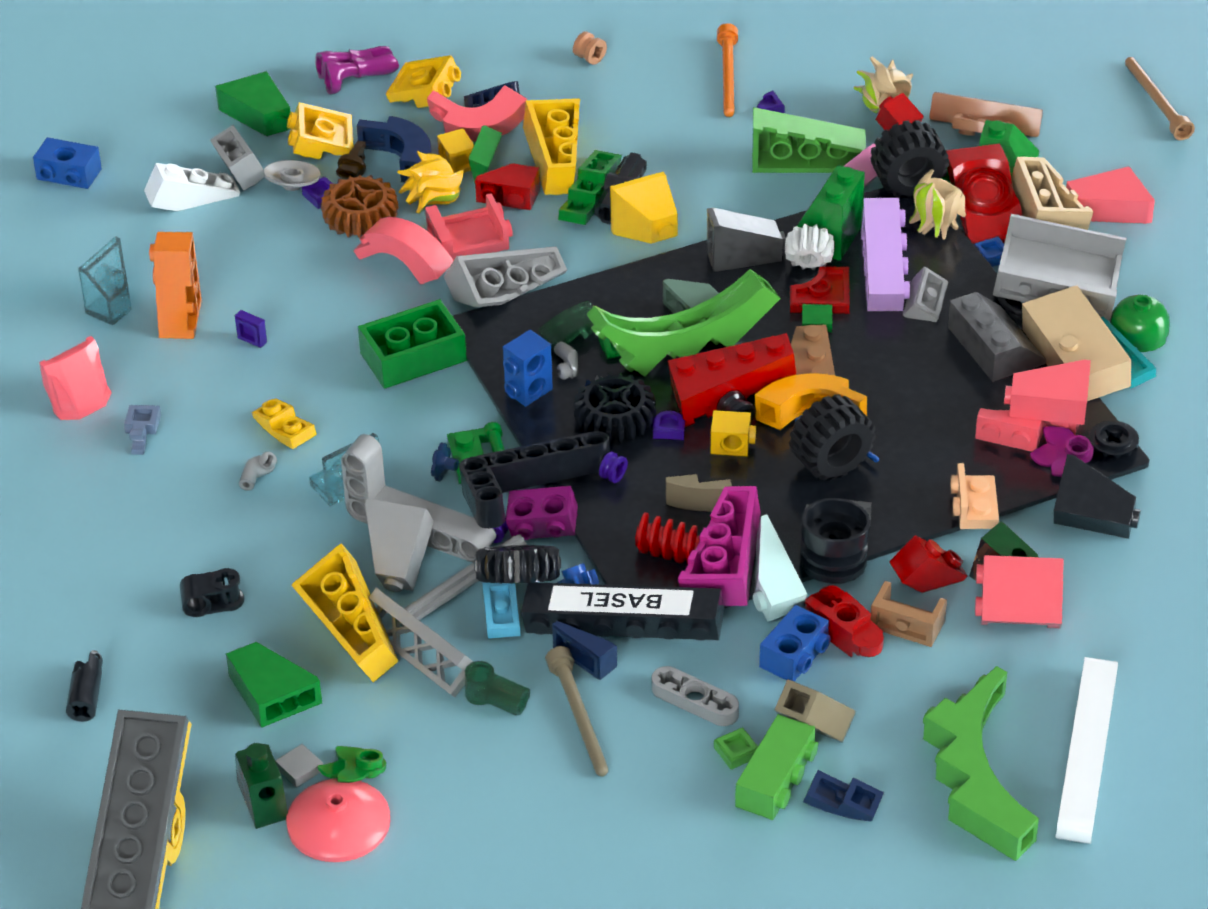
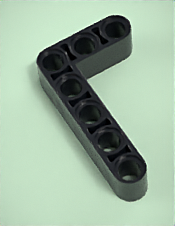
M594 431L462 460L459 463L462 493L476 523L480 527L488 529L504 524L505 513L502 496L504 492L598 473L603 458L610 452L609 436L604 432Z

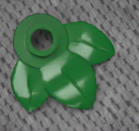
M336 746L337 761L318 765V770L326 777L337 778V781L344 783L356 782L364 778H375L386 770V760L383 758L382 752L376 749Z

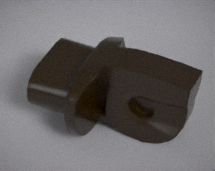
M357 141L349 154H344L339 158L336 170L338 177L348 179L349 175L353 178L358 177L360 174L361 176L364 175L366 171L364 163L366 142Z

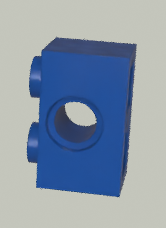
M47 137L33 156L37 180L89 189L102 169L99 147Z

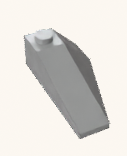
M556 246L456 256L444 279L454 301L473 307L502 305L565 274L567 268Z

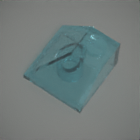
M115 236L78 268L85 313L110 325H115L132 309L121 240Z

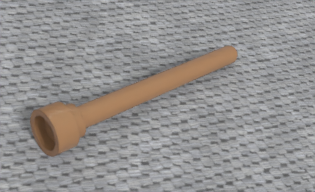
M1133 57L1126 58L1125 65L1170 121L1169 130L1173 136L1180 141L1188 139L1195 130L1191 120L1187 116L1179 115Z

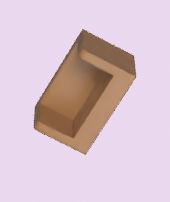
M884 581L871 605L870 620L884 633L932 647L945 623L947 599L940 598L933 612L891 600L892 583Z

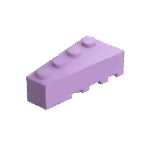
M864 198L861 240H863L862 254L864 257V276H866L867 311H903L904 299L910 298L909 281H904V275H908V257H903L902 251L907 250V234L901 233V227H905V209L900 210L899 198Z

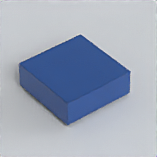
M999 237L974 244L992 267L1000 265L1004 243Z

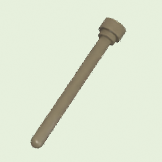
M564 646L555 647L545 656L547 666L551 673L560 678L596 774L598 776H605L609 769L572 675L574 659L569 648Z

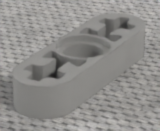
M663 666L653 672L652 692L656 697L719 726H729L737 721L739 717V701L734 695L674 667ZM691 692H699L704 697L699 700H691L686 695Z

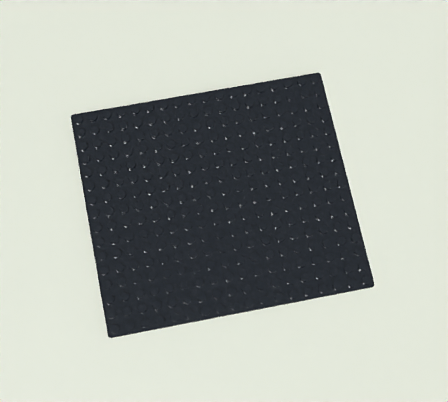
M883 187L864 193L863 200L864 198L898 197H895L893 193L889 194ZM903 195L899 197L900 210L905 209V227H901V233L907 234V250L902 251L903 257H908V275H904V281H909L911 285L912 279L923 267L930 269L948 281L939 319L936 322L907 318L902 315L903 311H867L866 276H864L861 229L841 261L832 258L831 262L826 263L825 267H849L850 312L849 314L832 313V332H828L835 376L848 379L849 389L867 396V417L875 426L874 433L876 434L870 452L879 457V462H874L866 457L864 461L857 465L856 469L849 471L847 475L843 477L838 476L835 480H830L829 478L827 480H820L791 451L789 440L792 438L790 436L791 430L795 428V419L779 430L757 421L756 417L750 423V425L756 426L755 444H749L748 457L711 454V425L713 416L708 418L705 414L695 418L694 424L685 427L684 440L653 439L654 421L651 429L645 430L644 436L636 435L634 441L626 438L623 439L621 444L618 440H612L609 443L610 452H615L618 457L623 456L628 460L626 472L617 483L610 482L609 478L604 479L600 477L598 472L543 484L545 488L571 486L578 504L575 537L605 585L679 587L678 577L682 571L686 570L688 566L687 560L683 563H678L674 557L671 560H666L662 554L659 557L651 555L650 551L646 554L640 553L635 545V536L640 519L644 512L649 513V523H652L656 516H661V526H665L668 519H673V529H677L680 522H685V532L687 533L693 525H696L698 535L700 536L703 528H707L712 512L686 510L666 505V477L697 474L699 483L730 479L732 486H756L761 516L768 515L802 583L813 579L800 567L799 559L800 542L802 540V515L806 504L811 505L815 501L826 498L872 502L870 534L867 543V561L901 550L915 535L928 541L929 539H935L962 530L959 526V516H953V497H957V494H951L950 486L951 475H957V463H964L965 476H995L999 517L1057 498L1062 477L1053 476L1051 467L1037 464L1030 457L1031 451L975 439L977 415L980 408L1010 410V405L1004 404L1006 385L1012 386L1013 375L992 382L948 328L950 300L978 292L1000 305L1024 334L1025 332L1022 327V317L1007 311L1000 304L998 297L993 296L997 272L960 227L958 230H955L949 226L944 240L941 229L938 238L935 237L934 227L925 235L922 232L919 233L917 230L921 220L912 224L909 223L915 211L914 196L912 195L911 198H904ZM806 211L776 219L775 222L779 231H783L785 237H787L788 232L793 231V228L798 225ZM707 240L520 295L502 305L480 307L453 315V318L465 333L467 362L521 447L585 433L584 430H579V425L575 421L573 412L575 395L580 386H585L586 380L594 381L596 375L606 377L608 372L612 376H618L621 372L624 377L633 374L635 380L643 379L644 384L651 387V391L656 398V415L663 411L680 413L672 389L668 360L673 358L667 354L646 376L635 370L632 373L629 372L620 363L619 359L621 357L607 359L598 336L591 329L594 324L587 316V313L594 306L611 314L629 318H653L671 315L673 313L663 304L664 280L675 279L707 283L720 293L751 269L768 281L781 299L735 345L787 333L791 343L796 326H802V313H790V285L803 284L812 280L818 274L819 267H816L814 271L811 268L802 270L800 265L792 266L791 261L786 259L785 249H782V261L714 272L707 255ZM1004 298L1009 305L1022 310V303L1020 301ZM531 329L551 344L553 390L525 407L516 399L510 398L505 392L503 346ZM709 341L698 353L720 349L726 346H724L722 343L715 345L713 342ZM559 342H565L578 353V373L572 379L569 377L564 380L558 375L560 370L557 369V366L560 363H564L563 359L554 352V348ZM1044 364L1029 370L1048 367V365ZM758 392L749 395V397L747 398V401L752 403L754 407L755 394H757ZM1100 398L1087 401L1085 424H1079L1076 435H1082L1089 439V432L1096 424L1103 421L1118 420ZM1044 434L1041 437L1038 448L1047 444ZM1138 445L1137 450L1132 451L1130 457L1121 455L1118 460L1114 456L1104 458L1103 453L1093 452L1092 459L1086 464L1112 480L1147 468L1150 459ZM755 551V558H754V565H753V571H752V578H751V585H750V592H749V599H748V601L753 599V593H754L756 551Z

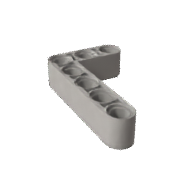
M367 434L360 435L342 456L341 465L345 505L348 513L354 519L368 524L365 509L366 499L427 508L434 520L427 546L469 562H474L476 551L480 548L490 547L496 539L494 529L480 527L474 517L386 486L382 448L374 437Z

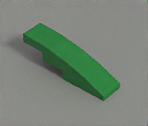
M595 150L578 168L577 180L568 189V200L560 207L558 220L582 225L587 224L595 213V206L603 194L607 175L615 173L621 162L622 155Z

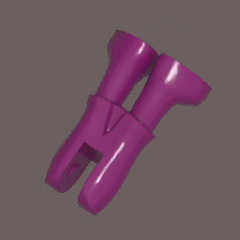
M378 46L364 50L349 49L348 52L322 51L317 52L315 56L317 74L320 79H324L329 95L338 93L343 79L347 77L380 76L393 73L399 69V63L389 46Z

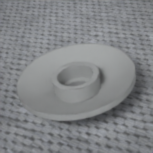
M284 160L267 165L264 168V177L274 184L283 186L285 190L296 191L300 187L316 183L321 177V172L316 166L307 162Z

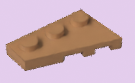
M796 326L791 341L795 357L796 374L819 373L835 375L827 326Z

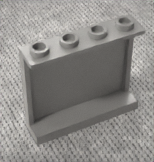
M1011 214L993 296L1028 302L1077 285L1100 317L1104 316L1110 321L1117 294L1116 288L1126 238Z

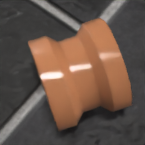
M588 31L579 34L573 44L574 55L585 58L592 65L599 63L607 50L606 42L600 38H595Z

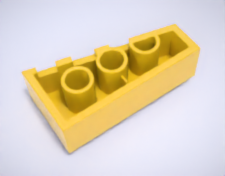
M580 98L526 100L523 130L535 167H539L540 182L545 195L568 194V189L574 183Z
M342 543L291 584L373 683L398 662L376 606L368 598L371 594L357 561Z

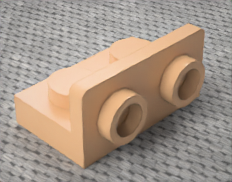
M957 463V475H951L950 482L951 494H957V497H953V516H959L960 529H992L999 523L995 476H965L964 463Z

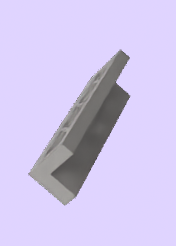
M376 587L368 598L378 605L376 609L381 619L386 613L392 616V629L386 630L388 637L393 636V641L390 639L394 651L453 697H456L479 665ZM414 632V646L401 648L400 634ZM436 649L437 663L423 665L422 651ZM458 666L462 671L451 685L445 682L444 668Z

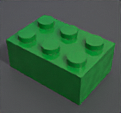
M441 299L358 326L360 354L384 389L467 361L465 333Z

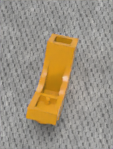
M819 373L793 375L774 381L755 394V417L757 421L781 430L792 420L803 415L802 413L809 409L814 402H819L824 397H832L834 395L848 397L867 416V396L849 389V380L839 376Z

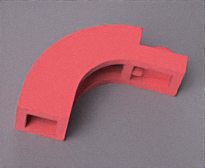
M505 85L490 102L474 108L459 106L434 90L427 97L429 112L436 120L443 121L445 133L463 128L472 142H476L483 125L501 132L502 136L512 131L524 119L525 103L527 98Z
M397 217L381 218L359 239L361 243L353 250L359 260L377 253H388L397 257L410 269L420 285L438 279L453 263L449 253L433 235L421 226Z

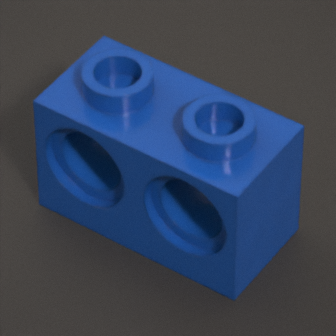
M530 329L503 346L504 389L510 398L516 399L526 407L553 390L551 344Z
M795 604L761 642L759 667L785 680L789 679L795 682L802 673L808 672L816 656L827 650L831 640L830 635H828L829 620Z

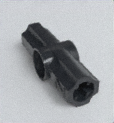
M631 152L630 155L624 156L615 173L607 175L603 194L595 206V216L602 223L611 224L610 186L641 178L647 170V161L640 154Z

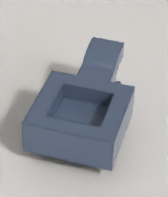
M129 405L124 426L125 433H129L130 440H133L132 454L144 455L146 435L156 434L161 418L160 406Z

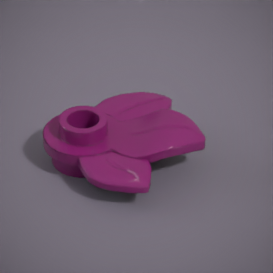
M1047 426L1043 427V434L1047 444L1030 453V457L1037 464L1051 467L1053 476L1062 477L1067 454L1074 455L1087 463L1092 459L1094 449L1089 439L1085 436L1074 435L1068 428Z

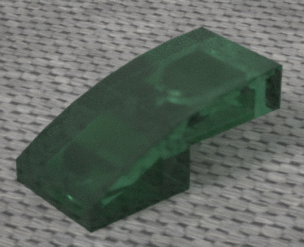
M589 301L574 305L550 319L538 331L554 348L559 342L569 344L579 334L586 339L593 333L591 327L594 324L587 316V313L594 306Z

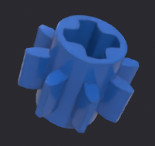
M584 563L561 571L564 579L557 582L571 584L600 583L595 569L587 571Z

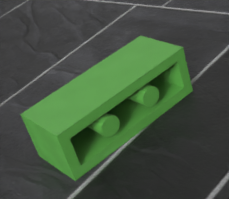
M777 714L736 783L735 807L774 820L780 808H786L793 785L800 784L807 761L812 762L817 754L818 742H815L814 726Z

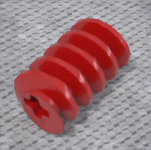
M644 512L640 519L635 536V545L640 553L646 554L650 551L651 555L659 557L662 554L666 560H671L674 557L678 563H683L686 560L688 563L692 550H696L700 542L696 525H693L687 533L685 532V522H680L677 529H673V519H668L665 526H661V516H656L654 521L649 523V513Z

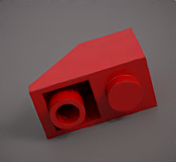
M511 163L476 176V202L486 203V195L492 194L496 203H501L502 206L531 211L540 191L539 167Z
M916 535L889 561L901 582L921 593L964 581L968 577L961 566L963 561L956 552L951 549L945 551L932 539L926 541Z

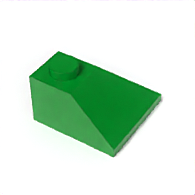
M985 121L979 146L1000 144L1009 162L1011 176L1017 157H1039L1040 150L1014 124L1002 121Z

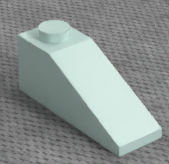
M768 515L761 516L757 531L753 601L756 609L759 612H763L768 622L786 616L795 604L803 608L807 592Z

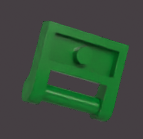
M490 422L484 428L447 434V444L451 450V458L458 459L460 463L466 458L483 455L484 452L481 444L490 442L492 452L505 450L501 439L503 435L501 425L497 422ZM458 467L455 473L458 484H461L460 468Z

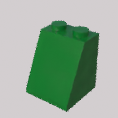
M840 165L836 166L797 226L803 228L804 224L811 227L817 224L819 229L826 228L828 234L833 235L834 256L832 258L841 261L861 229L865 172Z

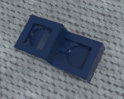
M817 770L803 802L825 812L846 818L872 821L884 792L854 777L848 785Z

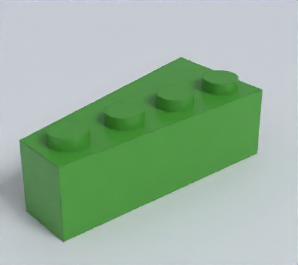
M753 107L752 173H832L837 165L844 166L866 149L865 129Z

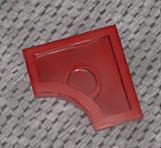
M819 267L818 274L812 280L803 284L790 285V313H802V304L832 305V313L849 314V267Z

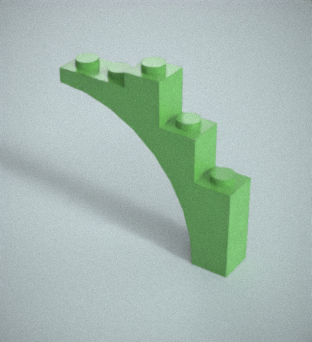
M749 269L735 283L713 298L690 309L671 315L653 318H629L611 314L594 306L587 313V316L594 324L591 327L592 331L602 340L608 338L621 356L619 359L620 363L629 372L632 373L635 370L646 376L667 354L673 359L677 356L681 358L694 355L709 341L715 345L722 343L726 347L735 345L781 298L768 281Z
M996 666L987 675H982L977 680L975 687L967 694H962L956 703L944 698L936 707L932 706L927 710L923 717V740L940 749L935 758V763L937 764L936 780L953 789L948 797V820L1014 861H1017L1036 842L1039 818L1020 805L1000 784L989 766L983 748V728L991 711L1004 697L1006 691L1007 672Z

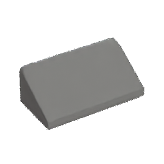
M923 267L912 279L910 298L906 300L902 315L907 318L936 322L939 319L948 281L930 269Z

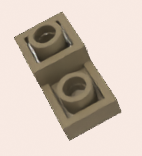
M697 474L666 477V505L686 510L712 512L724 487L732 486L731 480L699 483Z

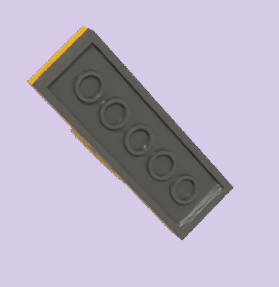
M118 709L81 909H159L166 866H172L176 862L181 850L185 829V801L180 792L191 730V723L186 716Z

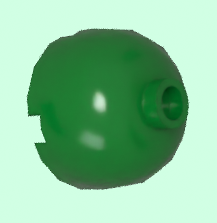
M1140 294L1128 296L1122 299L1112 312L1110 323L1134 347H1137L1140 352L1154 351L1166 343V338L1169 335L1170 318L1163 303L1156 298Z

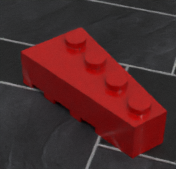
M787 333L668 360L672 389L683 420H685V427L694 424V419L706 414L708 418L713 416V410L717 411L718 402L728 392L737 390L744 395L747 401L749 395L759 392L772 382L797 375L794 352Z

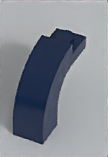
M389 116L387 123L359 119L357 124L358 141L366 142L365 149L386 151L400 156V170H407L421 161L417 151L423 154L432 153L428 135L423 129L408 120ZM400 174L401 182L405 183L409 177Z

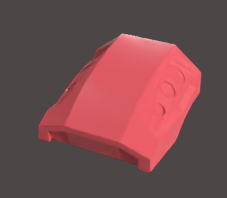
M92 336L87 337L86 341L47 361L39 362L43 386L50 399L53 412L60 420H80L106 406L112 392L107 386L99 348Z

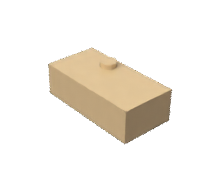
M1077 285L1022 303L1023 331L1046 359L1048 367L1084 359L1091 360L1087 401L1131 387L1130 357Z

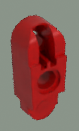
M829 585L806 598L804 609L829 620L828 635L831 637L830 642L848 656L852 657L854 652L858 656L874 657L882 652L884 643L883 631L870 620L871 613L847 591L844 592L835 585Z

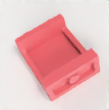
M492 194L486 195V207L445 217L441 216L436 205L425 207L427 231L442 244L453 261L456 256L494 253L509 249V237L513 236L512 226L509 220L504 219L501 203H496Z
M984 555L983 564H977L976 584H982V597L976 596L975 616H981V625H988V623L1047 625V628H1060L1062 625L1064 558Z

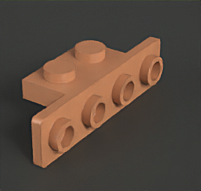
M934 92L929 118L935 121L952 123V128L959 129L958 133L962 135L974 136L975 132L982 133L985 121L991 120L1014 124L1024 135L1038 137L1043 110Z

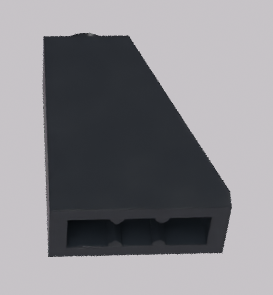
M1067 454L1054 506V524L1129 539L1131 528H1138L1141 510L1136 509V496L1076 456Z

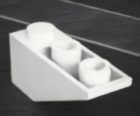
M156 163L144 189L151 207L172 211H181L240 195L233 176L226 173L205 172L199 168H182L175 164L165 165Z

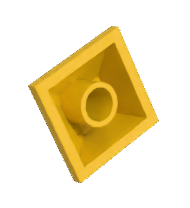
M663 171L610 186L611 232L613 235L651 244L678 236V213L666 174Z

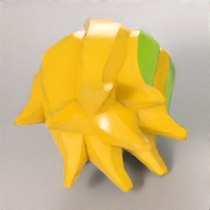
M417 151L421 161L407 170L397 171V173L409 177L399 190V193L403 194L405 191L410 190L406 198V202L409 205L419 200L416 213H421L422 209L427 205H449L459 197L461 190L459 186L462 182L464 171L460 170L453 173L450 164L440 155L434 153L423 154Z

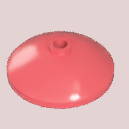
M337 778L328 779L309 786L293 800L286 817L287 831L294 846L303 854L313 859L325 862L350 861L370 853L384 840L390 827V810L385 797L373 786L363 781L344 783L337 781Z

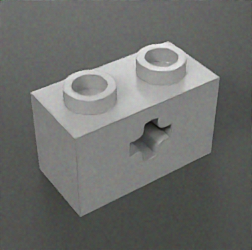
M234 125L210 139V142L243 191L256 185L264 178V169Z

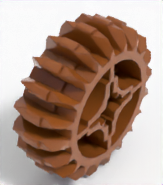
M361 174L354 178L349 175L346 180L338 179L337 184H330L329 189L324 191L321 202L322 216L329 229L336 230L337 235L346 233L348 238L352 235H357L360 238L381 218L396 217L398 214L397 210L399 209L395 189L391 188L389 182H383L382 178L373 179L372 175L362 177Z

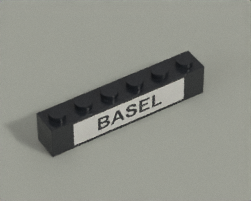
M535 582L527 584L521 614L526 633L539 635L552 634V624L559 621L601 637L696 639L704 641L719 640L725 609L721 589Z

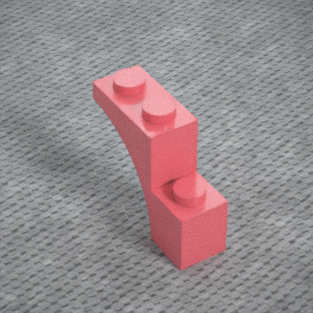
M980 408L977 415L975 439L1032 452L1038 448L1043 435V427H1064L1070 429L1076 435L1079 424L1009 417L1010 410Z

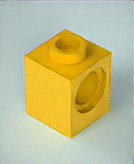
M462 128L437 135L438 155L447 160L453 173L463 170L464 173L471 171L469 156L474 144L465 130Z
M713 410L711 454L748 457L749 444H755L756 426L750 425L751 413Z

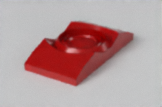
M1000 144L946 150L949 156V167H947L951 184L958 187L965 196L966 216H960L965 235L973 244L999 237L1005 243L1011 214L1022 216L1020 201L1014 192L1009 162Z

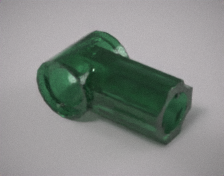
M475 661L470 663L465 669V698L467 701L475 705L489 703L513 715H521L530 698L529 688L495 674L494 668L488 662Z

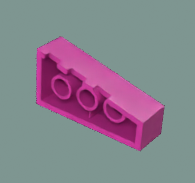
M756 486L724 487L710 514L711 521L707 528H703L700 534V542L696 550H692L688 558L689 564L686 570L682 571L678 577L679 587L721 589L724 606H748L757 544V531L761 516Z

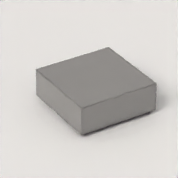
M303 744L275 760L280 773L296 788L321 773L318 770V765H323V762Z

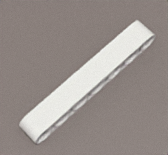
M1089 657L1084 659L1056 839L1091 844L1118 662Z

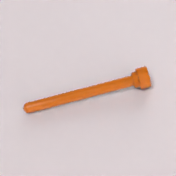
M725 23L717 29V42L722 46L723 110L726 117H732L735 112L733 46L738 42V29L733 24Z

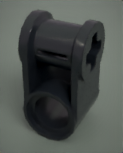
M223 568L218 571L185 576L180 582L183 612L190 617H201L207 614L234 611L240 608L244 603V595L238 586L240 584L239 573L231 568ZM225 577L228 579L229 585H225ZM228 594H230L231 602L227 600Z

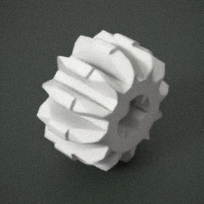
M804 224L803 228L795 226L792 232H788L785 239L786 259L791 261L792 266L800 265L802 270L811 268L815 271L816 267H825L826 263L831 262L834 256L833 235L828 234L826 228L819 229L817 224L813 227Z

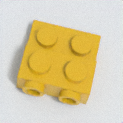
M452 55L405 62L386 92V96L390 103L398 101L408 102L413 99L417 108L429 107L427 97L433 90L446 98L451 96V87L454 82H458L461 79L460 68L456 65Z
M298 102L295 112H290L287 121V128L291 129L288 136V145L293 146L294 154L320 160L323 151L333 155L350 153L353 147L352 115Z

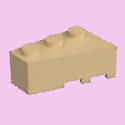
M1017 157L1011 181L1014 192L1020 201L1022 216L1088 230L1094 211L1089 206L1083 207L1077 200L1079 195L1074 190L1069 191L1062 184L1063 177L1044 157Z

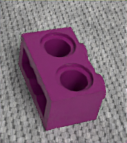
M571 486L509 491L505 521L511 536L521 535L524 540L574 536L578 504Z

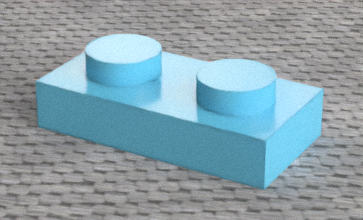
M482 583L488 639L520 636L515 583Z

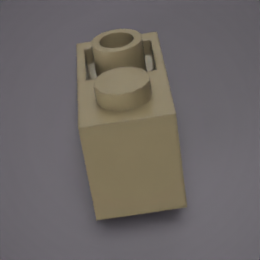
M787 679L774 709L778 714L814 726L816 732L840 742L844 741L856 713L855 710L819 691Z

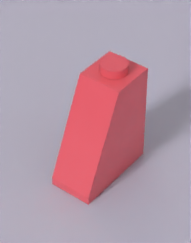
M1129 166L1067 181L1066 188L1069 191L1074 190L1079 195L1077 200L1083 207L1089 206L1094 211L1091 218L1093 222L1152 223L1155 200Z
M1084 359L1013 373L1012 386L1006 385L1004 404L1010 405L1009 417L1084 425L1091 360Z

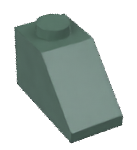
M675 279L663 281V304L673 314L697 306L719 294L707 283Z

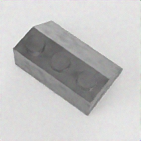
M978 292L950 300L948 328L992 382L1012 376L1013 373L1023 372L1046 364V359L1000 305Z

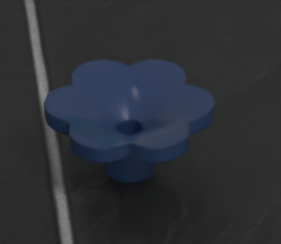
M443 442L439 444L438 450L434 451L432 457L431 476L434 477L435 481L439 482L442 481L448 470L457 471L459 467V460L450 458L451 450Z

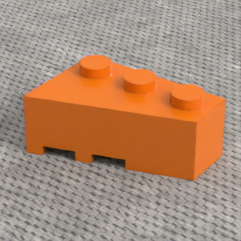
M157 232L155 244H150L149 258L151 262H154L153 283L156 287L159 338L194 339L202 297L193 232Z

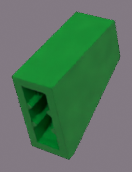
M267 71L215 86L219 111L266 137L291 130L287 128V121L291 112L290 106Z
M258 642L226 653L229 677L261 728L322 704L320 680L317 676Z

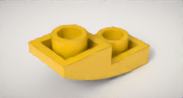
M279 399L268 400L260 408L252 412L253 418L269 434L291 449L298 447L317 435L314 424L296 417L293 406Z

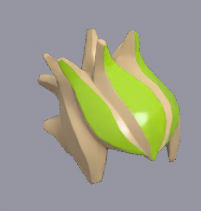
M872 56L870 60L875 68V73L858 70L857 73L864 79L865 85L854 86L853 89L862 93L865 106L877 114L880 111L879 105L889 96L894 98L903 92L909 97L913 74L905 76L902 71L895 67L894 60H891L886 68Z
M931 169L920 179L914 188L915 211L909 223L912 224L921 220L917 231L919 233L922 232L924 235L934 227L936 238H938L941 229L944 240L949 226L955 230L959 229L956 222L957 215L966 216L965 196L958 187L943 179L931 178L934 172Z

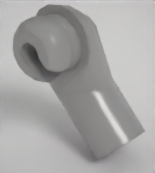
M559 342L556 344L554 352L563 359L564 363H560L557 366V369L560 370L558 375L564 380L569 377L572 379L578 373V353L565 342Z
M264 452L262 455L249 459L243 469L239 486L247 491L252 490L257 478L274 470L277 463L276 456L271 452Z

